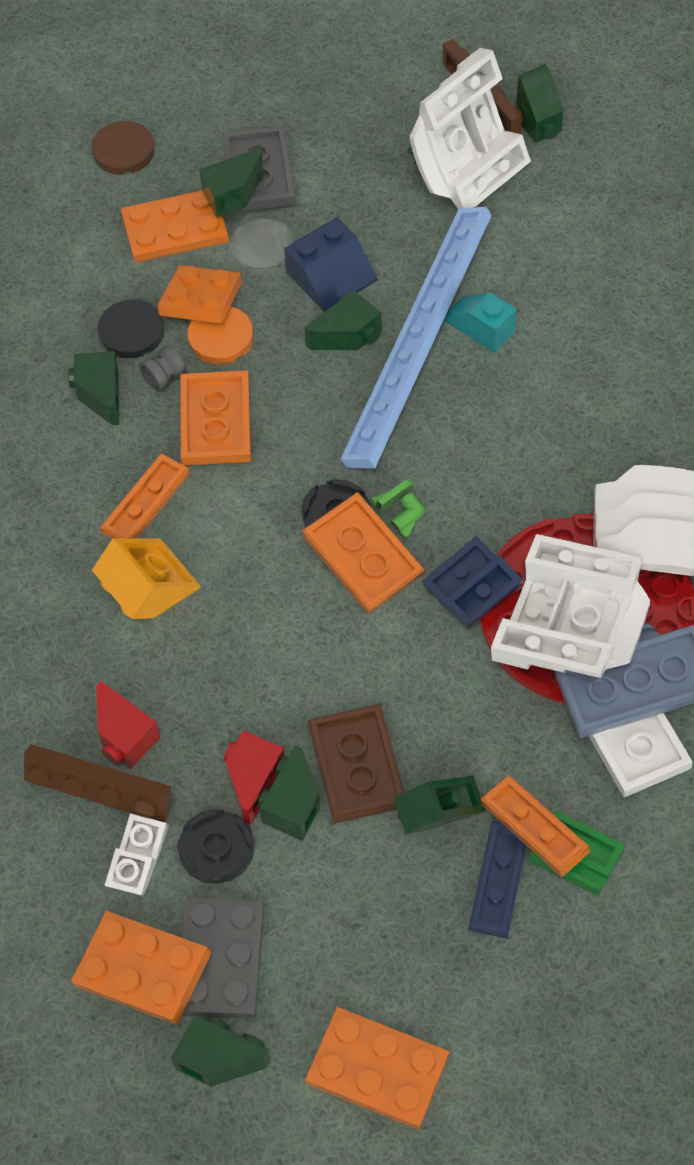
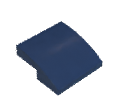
M476 536L422 580V583L447 611L469 628L523 583V579L500 555L496 557Z

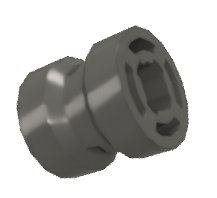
M169 345L160 349L157 357L153 359L147 358L139 365L143 378L157 392L167 387L171 378L178 379L181 377V374L186 373V366L182 358Z

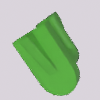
M410 478L404 480L392 490L372 497L370 500L375 509L382 505L380 514L401 499L400 503L406 510L392 519L390 525L396 524L400 530L399 535L404 539L409 537L415 522L425 514L423 504L413 493H409L415 485Z

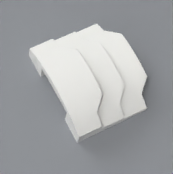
M479 48L457 65V71L444 80L436 91L420 102L419 117L410 135V143L416 163L430 193L451 198L458 209L476 207L531 162L522 134L505 131L490 88L503 78L494 52L489 49Z
M634 465L618 480L596 484L594 488L593 547L642 557L640 570L694 576V471L665 466Z
M536 534L525 561V584L511 619L502 618L491 646L492 661L525 669L534 665L563 673L565 670L598 678L602 677L606 669L630 663L650 607V599L638 583L642 557Z

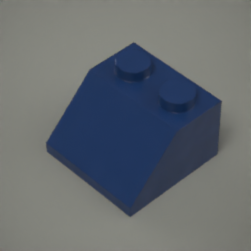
M338 217L284 248L286 273L324 312L354 290L358 293L377 281V277L358 238Z

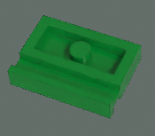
M555 810L553 815L582 839L590 849V853L562 878L599 897L602 888L607 883L624 852L625 844ZM533 851L530 853V862L559 876Z

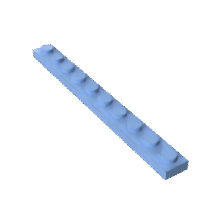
M487 207L458 209L341 457V461L346 468H376L489 223L491 214Z

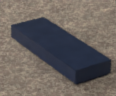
M492 820L469 931L507 939L526 845L498 821Z

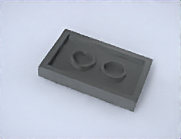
M284 125L222 133L225 160L256 149H260L262 153L264 175L247 207L236 212L296 205Z
M185 898L182 938L206 946L212 953L182 1016L197 1015L201 1017L256 1019L264 901Z

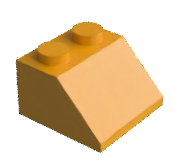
M113 538L92 569L93 573L101 581V586L111 593L121 606L122 612L131 619H153L201 587L161 538Z

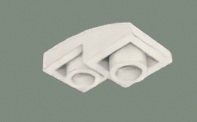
M130 814L120 849H115L105 886L143 896L152 876L169 825L165 822Z

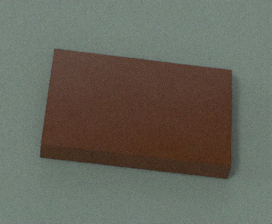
M372 705L308 720L333 824L397 810L394 797L404 793V788L381 705Z

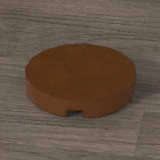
M118 121L105 126L97 132L92 140V154L96 164L106 172L115 175H124L123 172L128 171L134 173L146 167L154 157V139L150 131L143 125L132 121Z

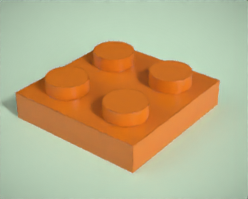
M179 265L158 303L159 316L222 324L242 284L241 273L223 269L215 270Z

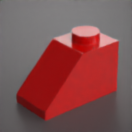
M100 681L96 685L98 734L103 747L101 752L111 763L118 765L121 762L129 769H132L160 739L157 722Z
M243 730L237 742L232 741L227 747L224 762H226L228 777L242 817L247 824L252 825L260 810L258 808L259 798L266 787H272L277 778L275 776L277 766L285 755L283 747Z

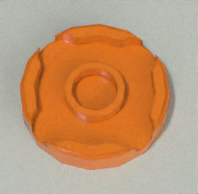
M230 307L222 324L191 320L187 328L188 344L191 351L197 354V357L203 362L214 365L235 362L236 358L242 354L245 356L250 351L254 342L253 324L245 313L234 307Z

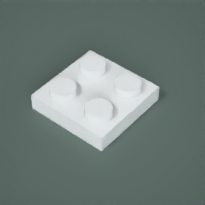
M664 713L589 736L623 798L690 770L693 762Z

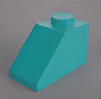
M491 292L462 297L447 312L443 321L495 353L515 333L517 309Z

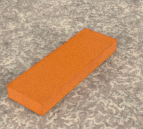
M161 453L101 525V533L111 539L138 538L189 476V468Z
M510 775L481 798L482 806L561 878L590 853L589 846Z

